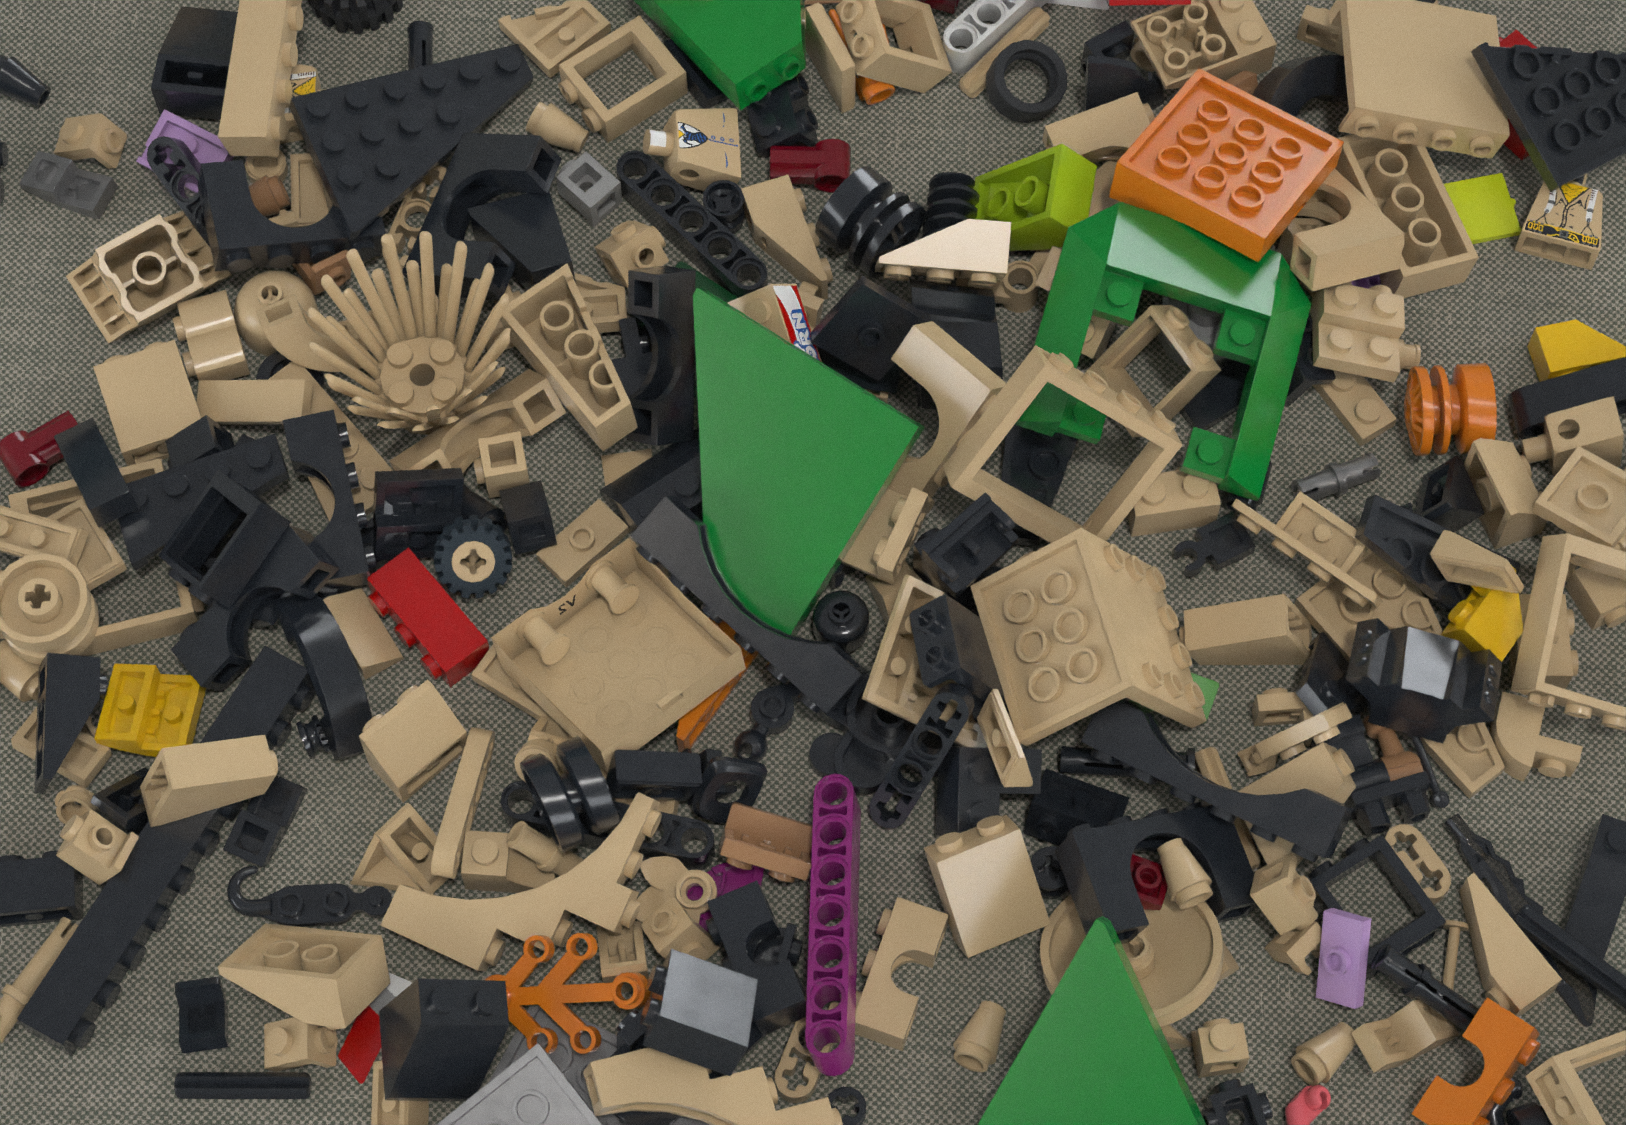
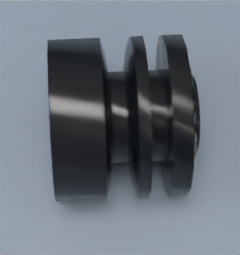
M863 166L847 177L830 196L816 222L815 233L838 253L849 250L848 259L852 264L861 266L862 271L870 278H878L884 274V272H875V265L879 256L914 242L925 221L926 211L916 201L910 202L908 195L904 192L892 194L893 186L890 181L872 167Z

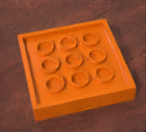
M1198 68L1117 161L1109 197L1184 223L1259 262L1337 166L1344 141Z

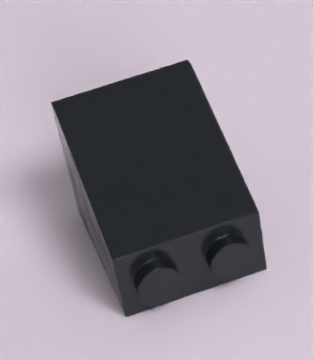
M418 978L379 1011L385 1100L466 1101L479 1091L509 1027L505 981Z

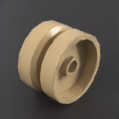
M42 553L27 555L9 564L0 574V631L14 653L26 662L41 665L47 653L81 655L92 643L99 626L98 605L75 565L64 557Z

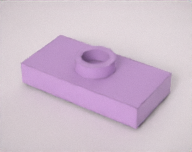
M1330 908L1323 912L1316 998L1353 1009L1363 1006L1371 918L1335 908Z

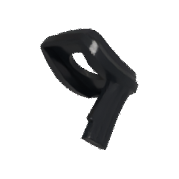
M688 748L682 751L692 753L691 749ZM722 756L712 758L702 773L703 784L691 796L694 813L698 817L709 821L726 823L732 803L738 802L752 807L767 776L766 766L759 762ZM742 781L747 784L736 801L722 803L715 799L718 789L728 782Z

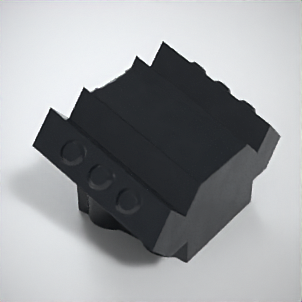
M910 280L911 305L930 315L931 321L1003 380L993 290ZM915 380L917 407L922 406L924 409L937 410L936 404L929 392Z
M1379 618L1357 623L1346 680L1368 699L1366 704L1369 713L1368 723L1443 744L1447 734L1457 726L1494 721L1502 662L1490 649L1471 652L1459 640L1409 626L1389 629Z

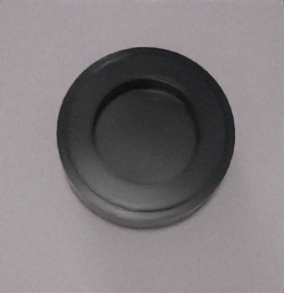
M825 733L813 741L809 752V762L812 770L818 776L823 778L826 775L835 774L833 765L834 754L843 738L842 735Z

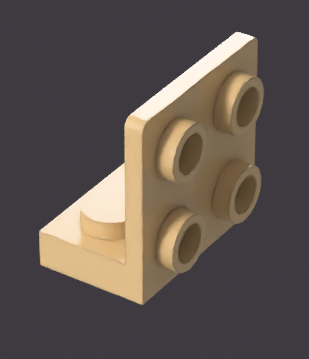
M912 487L907 497L887 488L841 563L894 585L928 513V494Z

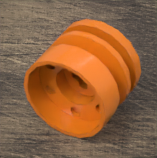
M1486 363L1457 364L1454 367L1450 384L1446 372L1441 365H1434L1430 370V374H1428L1424 366H1413L1410 369L1404 399V417L1410 445L1416 456H1427L1432 447L1437 455H1444L1448 451L1451 435H1453L1456 448L1460 454H1468L1474 440L1480 438L1495 440L1497 426L1496 394L1490 367Z

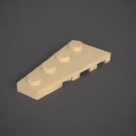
M290 362L268 380L306 379L313 382L310 414L334 410L337 424L346 422L351 447L343 449L346 463H355L360 486L352 489L354 503L363 502L366 516L373 511L375 471H393L392 468L307 369L294 362ZM307 476L330 522L334 512L335 498L322 482Z

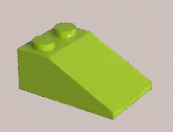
M1059 144L975 177V186L973 187L980 194L979 203L975 205L978 209L975 219L1011 222L1009 251L1051 249L1052 246L1062 247L1068 227L1089 217L1097 165L1064 144Z

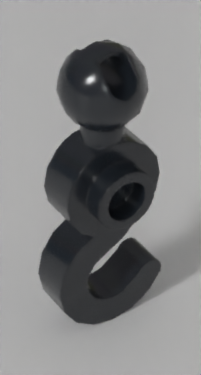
M794 684L768 687L759 691L753 697L751 720L754 725L752 729L742 731L733 743V750L738 759L754 762L761 761L766 756L768 750V742L766 740L768 734H779L787 730L794 719V703L802 702L798 697L801 691ZM742 754H749L750 757H749V758H744V757H742L741 755H742Z

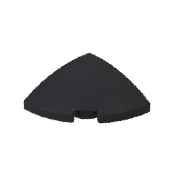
M1088 56L1083 112L1138 92L1142 104L1148 103L1151 109L1154 110L1164 104L1163 86L1152 72H1148L1149 81L1144 79L1142 73L1136 69V63L1113 57Z

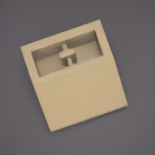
M428 679L419 687L414 685L405 690L398 698L396 706L385 715L378 714L371 718L365 724L362 730L363 733L359 735L369 766L403 803L463 753L468 737L464 727Z

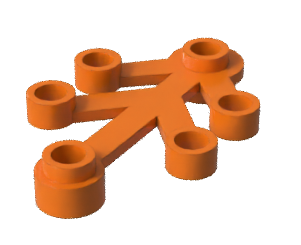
M576 933L567 941V952L538 986L521 987L539 963L549 961L554 955V943L549 937L544 935H534L525 941L523 946L524 954L506 975L496 974L489 976L485 980L505 981L508 1019L527 1038L529 1050L537 1044V1037L541 1033H544L548 1038V1045L545 1048L548 1054L553 1053L558 1046L557 1034L550 1028H542L522 1006L539 1005L570 1036V1044L573 1050L580 1054L593 1053L599 1048L601 1034L597 1028L586 1025L565 1003L614 1001L619 1008L626 1010L638 1009L646 1004L651 995V991L646 990L648 979L637 972H626L618 975L610 983L564 985L584 961L590 960L595 956L598 949L597 941L591 934ZM581 938L588 945L587 952L584 955H580L576 950V944ZM537 941H541L545 948L544 954L540 958L533 951ZM626 982L631 984L633 988V995L628 1000L621 993V988ZM584 1031H587L591 1036V1044L588 1048L583 1047L580 1043V1036Z

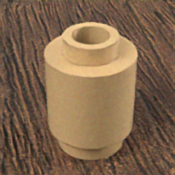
M6 639L1 641L0 683L22 702L31 699L38 700V671L40 665L26 662L12 651Z

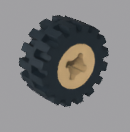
M469 515V519L465 520L461 516L455 519L454 524L450 525L448 523L444 526L442 534L437 536L434 547V565L439 580L442 584L448 586L450 592L455 594L458 591L461 593V597L469 598L470 594H476V598H482L485 592L489 591L490 594L496 592L497 586L499 584L504 585L507 581V574L511 572L512 568L511 545L508 536L503 532V528L498 523L496 525L492 524V520L484 517L483 520L477 519V515Z

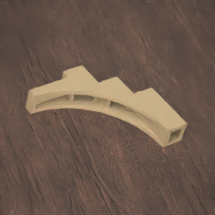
M638 792L619 825L596 851L569 872L531 890L500 898L465 900L437 896L411 886L399 884L380 926L477 971L485 972L489 965L495 966L502 956L506 942L501 940L504 932L524 942L531 936L544 935L553 941L555 948L556 946L563 947L573 927V922L568 921L571 913L612 932L621 934L624 926L630 928L633 925L641 907V903L636 901L639 892L625 886L624 882L627 877L633 879L639 870L643 860V854L639 853V849L645 836L651 838L659 826L662 813L657 810L661 802ZM541 941L535 943V947L545 950Z
M647 1047L590 1062L583 1071L595 1116L627 1111L667 1112L700 1120L710 1125H843L839 1111L836 1108H831L828 1097L776 1111L774 1106L778 1103L776 1086L771 1077L766 1078L763 1066L733 1073L731 1076L726 1075L710 1079L708 1074L712 1073L711 1069Z

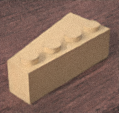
M565 264L508 304L501 317V322L504 329H511L510 341L535 371L548 379L557 397L602 451H605L638 428L630 400L608 356L602 338L593 323L568 264Z

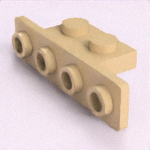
M1301 491L1276 525L1240 500L1235 499L1231 506L1240 514L1236 521L1256 535L1262 529L1275 538L1271 543L1273 547L1291 559L1297 553L1308 560L1310 564L1306 569L1322 581L1328 583L1332 577L1346 586L1342 594L1362 608H1364L1367 602L1377 608L1383 602L1379 595L1350 576V573L1368 550V547L1355 538L1357 529Z

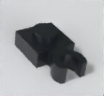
M1235 511L1198 528L1195 535L1198 542L1187 540L1180 542L1174 548L1173 556L1175 559L1183 555H1191L1195 559L1194 563L1185 566L1184 574L1186 577L1198 575L1202 571L1204 564L1209 561L1218 571L1254 553L1256 545L1245 527L1236 521L1238 516Z

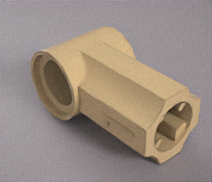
M1024 260L1014 261L1008 264L1007 274L1001 282L996 281V284H993V288L981 289L993 290L995 303H1002L1009 311L1024 313L1030 310L1037 301L1039 286H1036L1035 283L1039 272L1030 262ZM957 278L956 286L970 287L968 286V279ZM1021 283L1026 285L1028 288L1025 290H1017L1014 289L1011 285Z

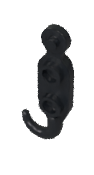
M254 865L243 867L235 872L229 880L227 887L228 901L233 909L240 914L250 917H262L282 925L296 927L338 925L347 922L358 912H363L372 918H381L385 916L392 901L391 893L383 886H372L363 893H354L346 885L337 883L288 886L261 899H246L241 894L240 886L245 878L258 872V867Z

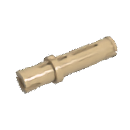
M66 917L60 919V923L13 984H6L2 989L3 997L0 999L1 1044L17 1023L18 1016L77 929L78 925L76 923L73 926L70 925L72 922Z

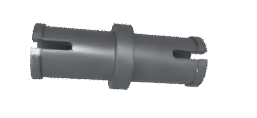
M1368 452L1361 457L1342 464L1337 462L1327 464L1323 471L1293 480L1291 487L1292 490L1299 489L1315 501L1331 494L1336 497L1346 494L1350 487L1379 478L1381 471L1380 468L1372 470L1371 467L1379 465L1376 457L1371 452Z

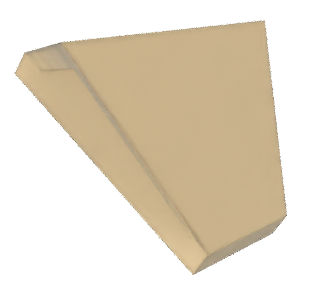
M406 803L374 834L350 884L366 887L383 886L388 890L394 891L397 890L399 884L433 894L449 879L431 874L432 855L437 836L411 804Z

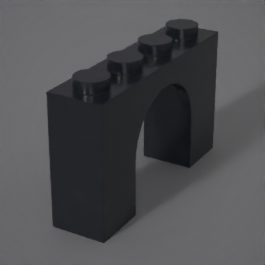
M463 133L419 232L420 234L422 231H427L432 235L434 285L437 296H439L441 267L445 263L453 266L455 246L458 241L464 242L467 246L460 298L468 297L473 280H480L484 266L487 263L492 264L494 275L485 300H499L505 293L516 264L495 242L464 240L465 231L470 222L468 208L483 205L492 198L504 193L547 194L562 158L541 136ZM418 234L406 263L409 260H415L419 265L421 278L420 241ZM405 263V266H404V268H403V270H402V273H403V275L407 278L406 263Z
M243 160L201 163L197 187L215 271L243 272L249 268L257 267L285 268L291 264L311 262L316 264L343 250L349 251L351 249L358 251L362 261L381 255V237L386 234L382 217L380 219L376 218L360 233L359 238L349 241L322 182L328 214L320 221L309 226H282L268 220L255 207L251 199Z
M1200 801L1178 812L1170 813L1169 809L1164 808L1151 812L1142 819L1132 820L1131 816H1123L1110 821L1106 826L1094 828L1093 824L1086 823L1067 832L1068 837L1055 849V853L1085 934H1088L1094 921L1101 916L1111 921L1121 944L1131 942L1149 925L1131 876V857L1133 852L1137 851L1157 852L1161 845L1176 838L1182 839L1184 845L1187 846L1212 880L1210 888L1213 895L1205 900V902L1213 911L1218 923L1246 917L1258 906L1250 896L1254 873L1234 823L1210 813L1212 805L1208 806L1206 801Z

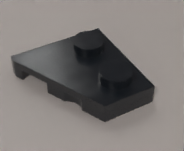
M1321 632L1309 644L1308 648L1312 650V654L1304 662L1302 668L1303 678L1298 683L1296 694L1313 716L1342 702L1346 703L1352 714L1366 707L1368 699L1346 680L1349 662L1327 635Z

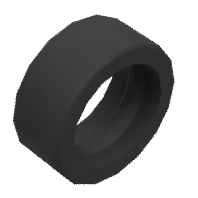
M1022 40L1011 43L993 60L986 73V91L990 102L1000 114L1012 121L1029 123L1041 120L1061 102L1067 90L1068 75L1063 60L1054 49L1039 41ZM1019 59L1030 61L1039 66L1046 75L1049 90L1045 98L1040 102H1023L1014 97L1008 90L1004 80V72L1013 61Z

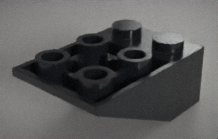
M180 7L158 53L151 85V91L159 114H162L165 109L177 116L221 120L238 12Z

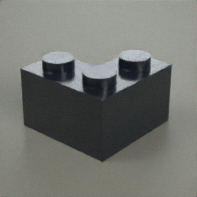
M951 746L938 767L936 835L942 836L952 832L962 833L977 827V823L986 817L999 816L1000 793L1041 794L1042 749L1022 748L1033 785L1031 787H1004L988 747Z

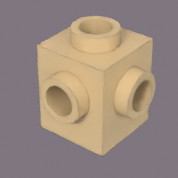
M635 220L625 221L612 229L610 237L594 247L613 282L627 288L628 270L658 267L669 262L663 250L666 243L661 233L654 226H648Z

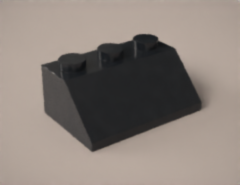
M699 427L694 430L693 440L671 444L599 490L601 496L613 512L629 526V533L631 535L664 496H675L703 521Z

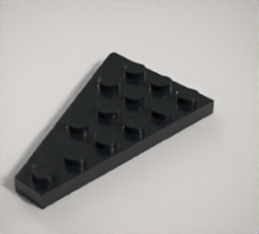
M1487 42L1471 51L1550 192L1626 154V52L1613 54L1610 51L1596 50L1593 53L1572 52L1571 48L1541 46L1534 49L1527 45L1516 44L1511 48L1489 46Z
M519 44L291 98L290 110L349 241L359 238L360 233L376 218L380 219L384 216L393 203L401 201L421 183L422 178L435 166L444 163L449 158L450 153L457 148L463 133H478L485 122L497 112L503 111L508 106L510 100L520 96L531 86L534 76Z

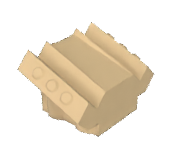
M181 211L164 218L158 214L98 247L90 259L66 275V278L109 344L178 307L177 303L193 299L203 291L217 286L230 277L231 273L229 270L215 271L211 248L185 213Z

